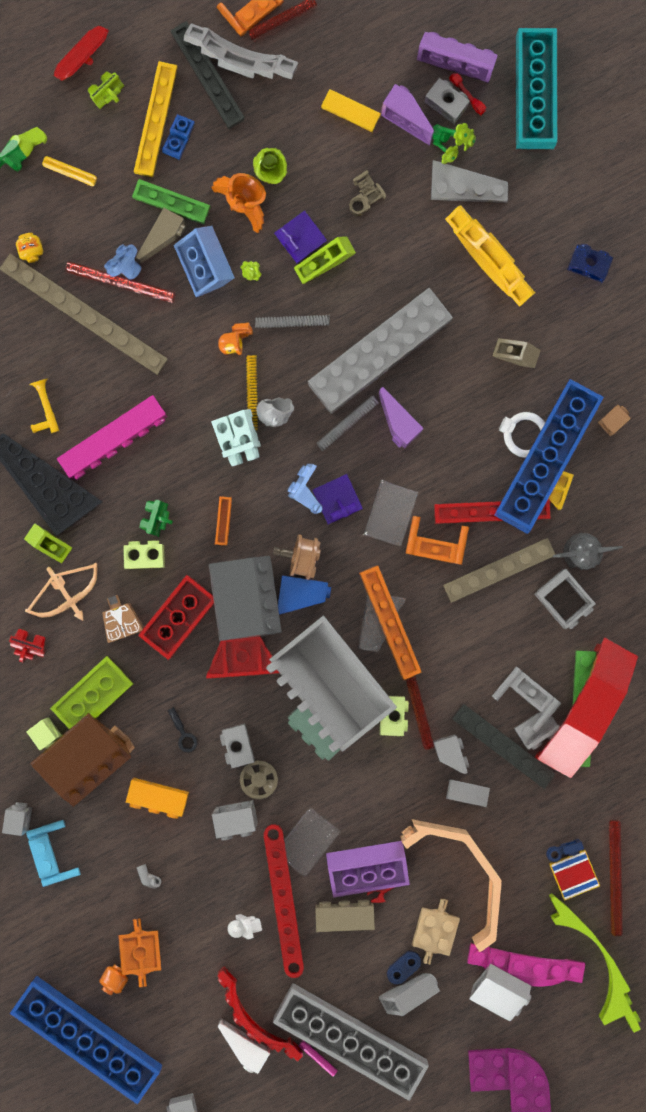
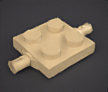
M440 898L438 909L422 907L413 937L412 946L426 951L423 960L425 964H431L433 954L440 953L450 956L460 918L450 915L445 911L448 900Z

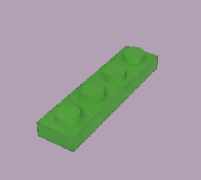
M140 179L132 196L135 200L162 210L166 208L176 215L203 225L211 208L208 204Z

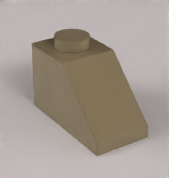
M498 338L493 357L519 366L535 368L541 350L528 342Z

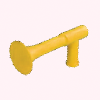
M48 379L29 384L38 391L47 419L45 422L31 425L33 433L50 428L51 433L59 431L46 394L45 384Z

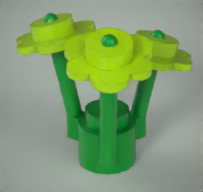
M466 123L458 124L456 130L439 124L433 127V144L444 152L442 164L453 162L457 158L459 153L457 149L462 143L465 145L464 151H467L475 143L474 129L470 130L467 128L468 125ZM450 136L456 139L455 142L458 146H450L447 149L441 143H446Z

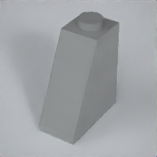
M422 973L380 995L379 999L387 1014L404 1016L440 992L437 986L438 982L432 974Z

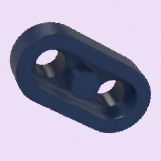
M410 950L400 956L388 967V980L393 984L403 983L420 967L421 959L419 954ZM414 959L415 963L409 965L408 960ZM395 972L400 973V976L398 978H395L393 976Z

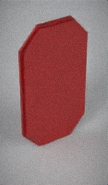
M97 26L88 31L57 64L54 77L62 81L72 76L84 63L92 65L93 59L90 56L106 40L109 30L102 26Z

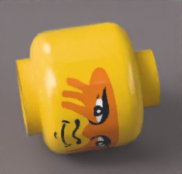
M33 233L20 235L16 241V248L20 259L27 260L28 263L38 261V257L43 254L40 238L33 235Z

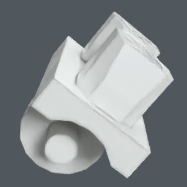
M236 915L237 920L231 921L228 925V933L234 938L243 936L246 939L254 938L253 933L262 931L260 919H255L254 916Z

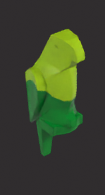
M35 127L23 134L12 136L0 153V168L6 163L18 173L22 168V161L31 154L34 147L42 142L46 143V134L38 127Z

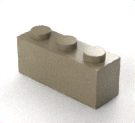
M344 900L339 901V904L322 901L319 902V905H316V932L375 930L373 902L369 903V900H358V903H350V901Z

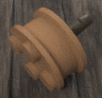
M299 534L293 551L274 547L273 555L291 558L290 576L298 574L305 576L309 580L315 576V563L319 560L321 551L319 549L320 542L318 538L309 540L302 538V535Z

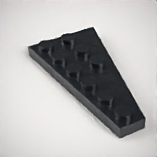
M2 433L0 435L1 463L56 536L62 534L103 503L96 496L6 434Z

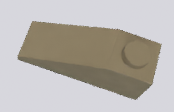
M163 208L136 256L137 261L142 264L174 242L179 235L182 236L186 229L184 218Z

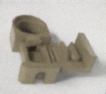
M368 170L353 179L354 185H358L361 190L359 191L360 194L350 201L349 210L353 215L361 216L370 210L372 204L381 198L386 199L385 192L378 183L373 182ZM361 202L363 209L355 211L352 207L353 203Z

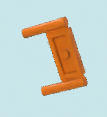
M252 0L240 9L235 16L229 12L222 2L216 8L241 37L277 8V6H280L284 0Z
M413 516L405 554L462 565L469 527H461L459 542L454 544L417 536L420 517Z

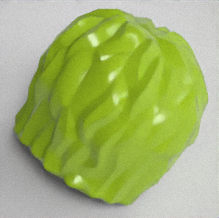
M277 148L262 149L253 159L254 173L261 181L268 184H278L287 174L286 159Z

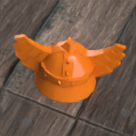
M237 173L231 178L225 176L217 178V181L213 182L212 190L226 196L231 211L245 213L253 226V231L259 233V229L262 230V224H264V214L259 205L266 198L264 186L255 177L245 173Z

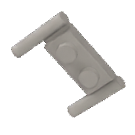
M518 667L514 668L492 695L498 701L506 690L511 687L538 711L542 712L541 717L531 727L535 733H538L561 705L557 699Z

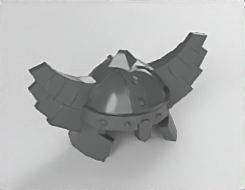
M579 533L567 540L563 553L553 555V557H564L566 564L571 569L578 567L581 570L595 568L596 565L601 563L603 552L614 551L623 547H602L596 537L588 533Z

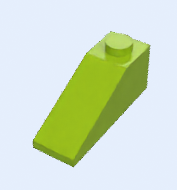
M337 237L295 266L294 269L302 284H305L341 264L356 252L347 237Z

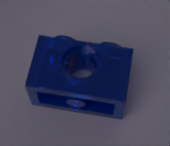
M577 244L567 270L602 283L606 279L613 257L609 256V253L606 251L592 250V247L587 244ZM586 258H592L595 265H588Z

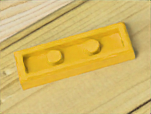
M329 89L321 105L322 109L370 132H373L381 116V113Z

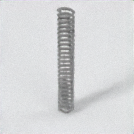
M314 315L313 318L312 316L310 318L309 316L307 318L304 316V319L303 316H301V319L300 316H298V319L295 316V320L294 316H292V320L291 316H289V320L287 316L286 320L284 316L283 320L281 316L280 319L279 317L277 319L276 317L274 319L273 317L271 319L270 317L268 319L266 317L265 319L263 317L262 319L256 317L255 328L295 327L296 325L297 327L299 325L304 327L305 325L308 326V324L309 326L311 324L312 326L314 324L317 326V323L318 326H320V323L321 326H323V323L326 326V322L329 326L330 315H325V317L324 315L322 317L321 315L319 317Z
M370 396V398L365 400L361 406H358L345 420H342L338 426H335L331 432L317 442L321 451H324L322 447L326 449L325 446L328 447L330 443H333L332 440L335 441L337 437L340 438L338 433L342 436L341 432L344 434L346 429L349 430L347 425L351 428L350 424L353 426V423L356 424L358 422L357 418L360 420V417L365 416L363 411L367 414L366 410L368 412L369 409L372 410L374 408L372 403L375 406V402L379 404L374 396Z

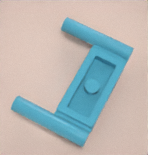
M64 820L26 832L43 887L81 875L79 868L63 873L59 872L47 834L48 832L66 827Z

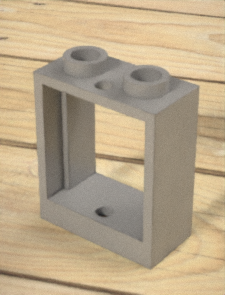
M562 569L534 593L563 629L568 627L572 629L579 623L578 619L582 615L586 617L594 610L592 607L595 605V602L566 569ZM564 580L570 584L586 603L566 621L545 598L548 593Z

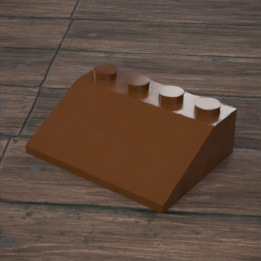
M88 713L32 761L31 766L61 798L74 807L132 756L124 741Z

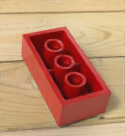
M186 575L138 636L166 659H171L213 607V595L189 575ZM193 597L195 599V605L194 607H188V602L186 600L187 598L191 599ZM181 612L183 614V620L182 622H176V617L174 615L175 613L179 614ZM163 628H165V629L169 628V629H170V631H169L170 634H171L170 637H169V636H166V637L163 636V634H164V631H162Z

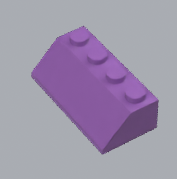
M435 32L424 33L417 56L418 61L489 83L497 59V55L491 50H481L469 43L462 44L454 38L446 39L440 37Z
M402 841L326 853L333 897L410 885Z

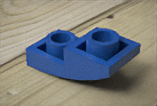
M177 114L170 128V134L162 148V153L180 160L195 121Z

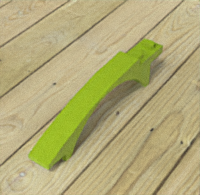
M549 894L557 911L550 915L555 925L567 926L584 933L598 945L604 955L609 973V988L606 1001L599 1013L602 1023L606 1025L625 1016L634 1033L641 1030L638 1024L641 1020L637 1012H632L630 1008L632 1002L627 992L631 990L614 960L592 931L569 907L554 894Z

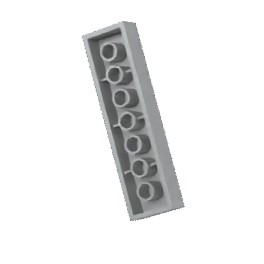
M428 288L308 381V385L330 414H332L448 325L453 317L433 291Z
M292 983L273 1018L274 1024L409 1101L429 1067L428 1061L424 1057Z

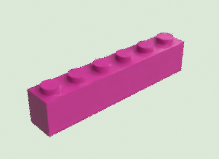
M152 395L58 457L57 460L68 477L77 480L86 474L84 471L90 467L92 469L98 467L101 464V460L105 457L109 459L118 453L116 450L120 447L126 448L134 442L133 439L137 436L143 437L149 433V428L155 425L157 427L166 421L164 418L167 415Z

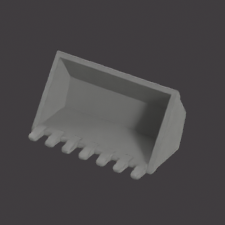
M324 615L269 660L272 663L266 667L269 673L278 670L282 675L277 679V683L280 686L286 683L291 686L292 690L287 693L290 699L298 696L302 700V703L297 706L300 712H304L307 709L310 710L313 716L308 719V722L312 726L317 722L321 724L324 729L318 733L319 736L324 739L329 735L334 742L329 745L332 752L339 748L342 752L397 708Z

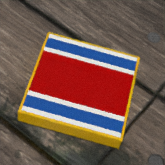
M585 849L579 851L580 853L577 855L566 856L558 862L549 863L564 901L600 886Z

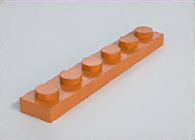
M376 565L360 572L359 574L402 679L405 680L421 673L379 566Z

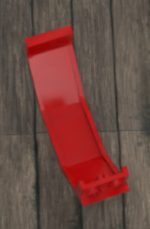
M605 637L602 643L597 644L594 649L598 653L591 673L568 716L541 752L538 751L535 756L537 760L570 778L573 777L600 743L627 694L638 659L637 655Z

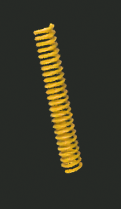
M247 355V357H246V359H247V360H246V362H247V363H246V365H247V367H246V368H247V370H246V371H247V373H246V374H247V376H246V377H247V379H246V380H247V382H246V383H247V385H246L247 388H246V389H247V401H248V402H247V404H248L247 407H248V409H256V407H250V406H257V405H258V404H250V403H257V402H258V401H250V400H257V399H258V398H250V397H257V396H258V395H250V394H257V393H258V392H250V391H257V389H250V388H257V386H250V385H257V383H250V382H257V380H250V379H257V377H250V376H257V374H250V373H257V371H250V370H257V368H250V367H256V366H257V365H250V364H256V363H257V362H256V360H257V359H256V357H257L256 355H253V356Z

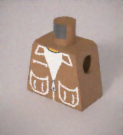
M118 595L107 598L110 610L102 613L108 643L139 633L144 629L130 603L121 605Z

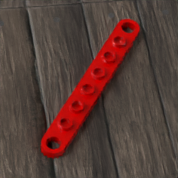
M271 824L264 831V841L284 970L287 976L297 978L303 973L304 964L284 835L279 825ZM271 829L279 832L277 839L269 838L268 832ZM297 963L300 969L297 972H292L289 969V965Z

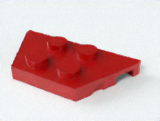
M261 636L220 641L206 678L279 673V671L275 670L269 673L266 669L272 663L269 660L272 658V655Z

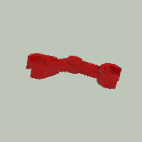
M453 73L449 80L461 92L467 95L472 107L481 116L486 112L485 109L487 107L478 99L473 98L471 93L462 84L461 76L458 73Z

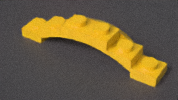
M461 205L445 219L479 266L509 297L513 298L519 307L535 294L533 289L524 280L525 276L514 264L515 260L491 232L488 233L477 219L473 220Z

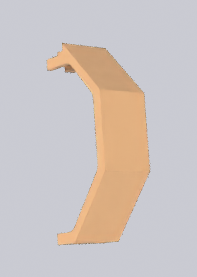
M411 819L414 827H407L402 831L403 835L400 836L406 848H409L421 838L430 834L459 840L469 847L488 874L489 892L486 926L472 937L475 946L481 952L496 941L502 880L466 830Z

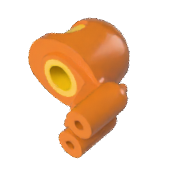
M249 323L234 324L232 326L233 332L220 336L218 346L223 354L237 353L242 355V339L253 334Z

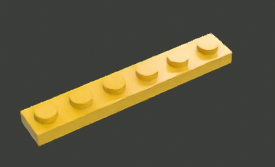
M158 62L134 168L135 174L152 178L154 176L177 74V65Z

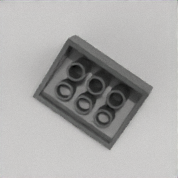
M271 556L209 564L219 641L266 636L282 632Z

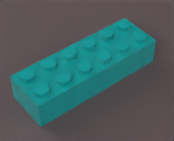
M519 28L516 34V149H554L557 144V28Z

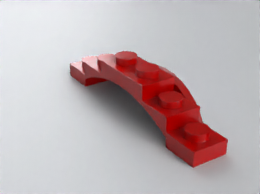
M223 966L218 971L217 976L219 977V983L224 988L228 987L225 993V1000L234 1009V1022L239 1027L243 1026L247 1030L246 1034L252 1041L256 1040L259 1044L264 1042L271 1050L275 1049L278 1053L285 1048L284 1052L286 1055L298 1062L303 1057V1050L291 1037L287 1040L277 1037L263 1029L250 1017L236 993L237 979Z

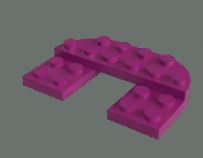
M513 1048L468 1050L471 1092L510 1089L511 1112H551L548 1079L539 1062L531 1057L530 1054Z

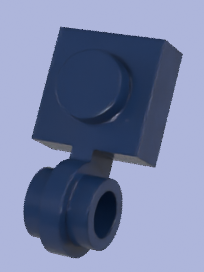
M577 839L560 844L561 846L558 847L551 846L547 849L546 856L551 862H558L562 854H568L569 856L579 854L580 850H584L583 844ZM553 851H557L555 857H551Z

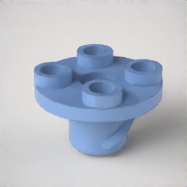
M122 244L119 246L114 258L107 261L104 266L107 273L111 277L122 273L129 280L137 277L141 271V266L134 259L137 248L132 244L128 246Z

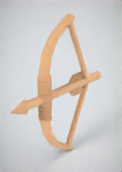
M97 563L55 574L51 567H47L51 578L29 608L25 609V612L45 618L63 613L67 608L72 607L76 613L74 616L84 621L83 612L79 611L75 604L82 600L94 587L97 580ZM94 568L93 578L89 585L82 592L73 596V598L70 597L64 588L65 581L62 576ZM50 583L54 589H60L67 600L58 606L57 609L50 612L37 613L31 611Z

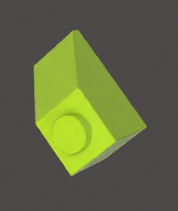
M37 524L32 526L24 538L34 548L61 564L72 549L71 546Z

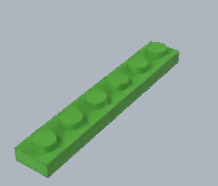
M576 650L573 705L591 673L596 658V652ZM591 754L581 767H590Z

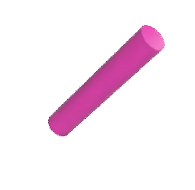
M303 1040L299 1044V1047L330 1075L334 1076L338 1070Z

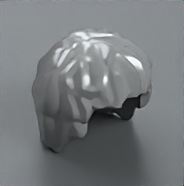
M278 397L273 400H261L256 407L258 419L262 423H265L266 426L276 427L287 423L288 418L294 411V406L289 398L282 399Z

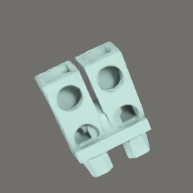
M251 409L242 410L211 421L223 451V457H228L231 466L243 463L240 454L245 452L248 461L259 458L257 447H260L261 444L254 429Z

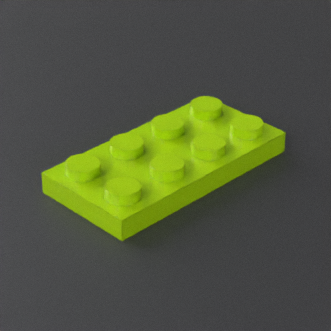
M106 656L50 709L68 729H71L88 713L95 718L99 717L134 683L109 656Z

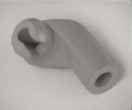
M146 864L136 867L143 885L154 889L161 885L159 877L148 873Z

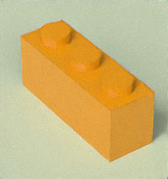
M133 778L130 783L126 803H130L132 808L141 809V807L149 808L148 811L151 813L159 814L161 811L167 813L168 817L178 819V816L182 817L184 814L189 792Z

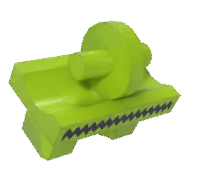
M106 71L101 76L103 83L99 87L94 84L88 88L91 99L99 109L111 100L115 103L119 102L117 95L121 92L124 84L115 72L111 74Z

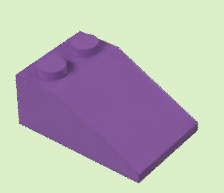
M395 84L383 102L381 116L430 145L434 133L432 126L412 94L409 93L410 91L402 85L399 87Z
M382 387L379 391V398L391 435L393 436L392 441L399 448L402 446L405 449L424 428Z

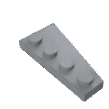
M433 160L431 200L507 203L508 182Z

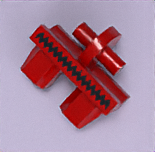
M18 629L15 636L10 637L9 642H11V647L16 648L14 654L20 656L19 662L24 663L26 658L33 660L34 655L44 657L45 637L35 635L33 642L26 641L29 633Z

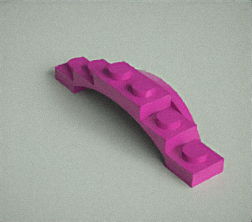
M470 943L467 959L468 964L479 965L485 969L489 964H492L521 981L537 987L556 985L565 980L582 983L585 969L584 962L570 959L560 960L527 956L489 946L480 952L474 943Z

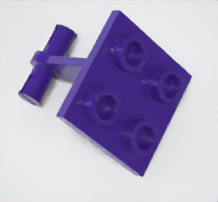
M305 210L274 233L297 264L327 242V239Z
M347 474L312 490L316 500L322 506V513L327 524H331L363 509Z

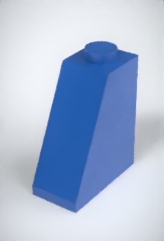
M282 576L278 601L279 614L325 602L326 598L330 599L331 587H328L327 582Z

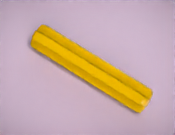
M45 156L42 165L48 169L90 186H94L97 182V177L93 174Z

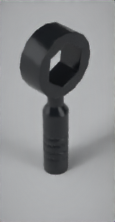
M174 707L167 710L176 729L182 735L178 741L179 748L184 752H192L198 745L197 737L192 733L184 731V725ZM185 737L193 739L194 745L191 749L184 748L182 740Z

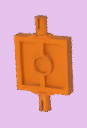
M133 919L134 931L129 934L118 935L122 975H138L139 987H146V974L161 970L158 931H144L141 927V919Z

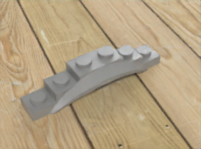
M191 23L184 34V41L200 46L202 54L218 59V66L246 77L254 78L257 73L273 79L275 74L292 79L298 67L297 61L286 58L284 55H268L242 48L223 39L206 27H200Z

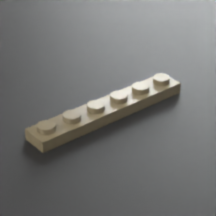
M546 538L444 584L443 587L452 603L549 559L555 555L549 539Z

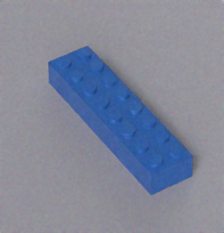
M569 379L494 516L527 534L531 531L602 402L603 396Z
M38 976L34 978L10 1012L12 1016L136 1104L140 1102L161 1071L162 1064Z

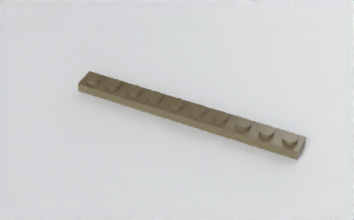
M9 254L0 267L2 272L157 376L168 362L166 357L12 254Z

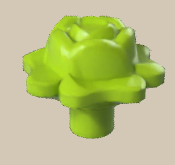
M244 261L240 267L243 277L250 281L259 280L261 276L259 263Z

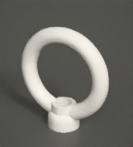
M530 412L518 413L511 419L505 417L499 428V431L504 433V440L508 449L515 455L526 458L530 450L518 448L511 436L516 423L521 420H531L539 426L540 431L545 424L541 417Z

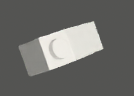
M221 1018L218 1028L240 1063L244 1065L243 1068L250 1073L255 1072L258 1074L270 1055V1048L263 1043L259 1044L256 1040L252 1041L245 1032Z

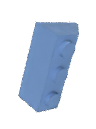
M212 226L196 228L174 245L196 297L218 289L235 278Z

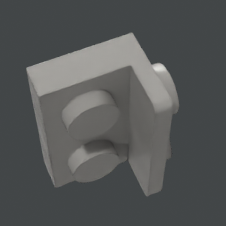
M542 712L535 714L514 728L527 749L532 748L534 750L542 745L541 741L546 738L550 740L560 726L557 725L552 716L538 733H535L531 727L541 717Z

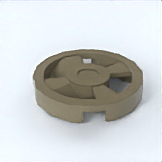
M256 760L254 763L247 764L240 774L241 788L251 798H267L277 787L278 776L276 770L266 761ZM253 765H259L258 772H254ZM273 773L274 779H267L266 776ZM244 779H251L252 784L245 787ZM263 787L266 794L260 795L259 788Z

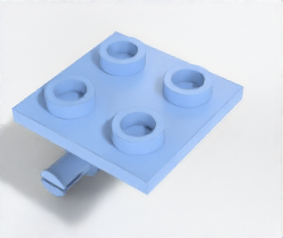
M307 464L300 468L297 474L299 478L296 483L293 481L288 488V492H290L288 497L303 504L312 513L318 514L322 511V506L306 486L307 481L317 466Z

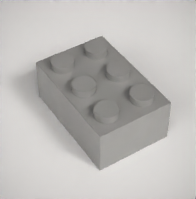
M254 800L219 806L215 808L212 814L216 838H221V840L232 839L237 834H241V837L250 836L253 831H256L258 821Z

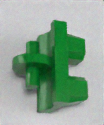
M156 499L155 501H147L145 511L151 513L150 520L143 518L139 527L145 530L146 533L159 537L161 529L165 530L167 523H173V520L168 519L170 514L167 511L168 503Z

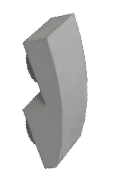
M449 780L446 799L487 807L490 788Z

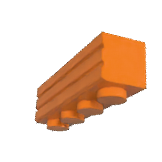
M219 497L215 545L228 546L232 506L231 497Z

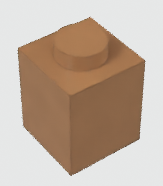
M616 405L598 423L611 436L631 418L628 416L629 412L625 407Z

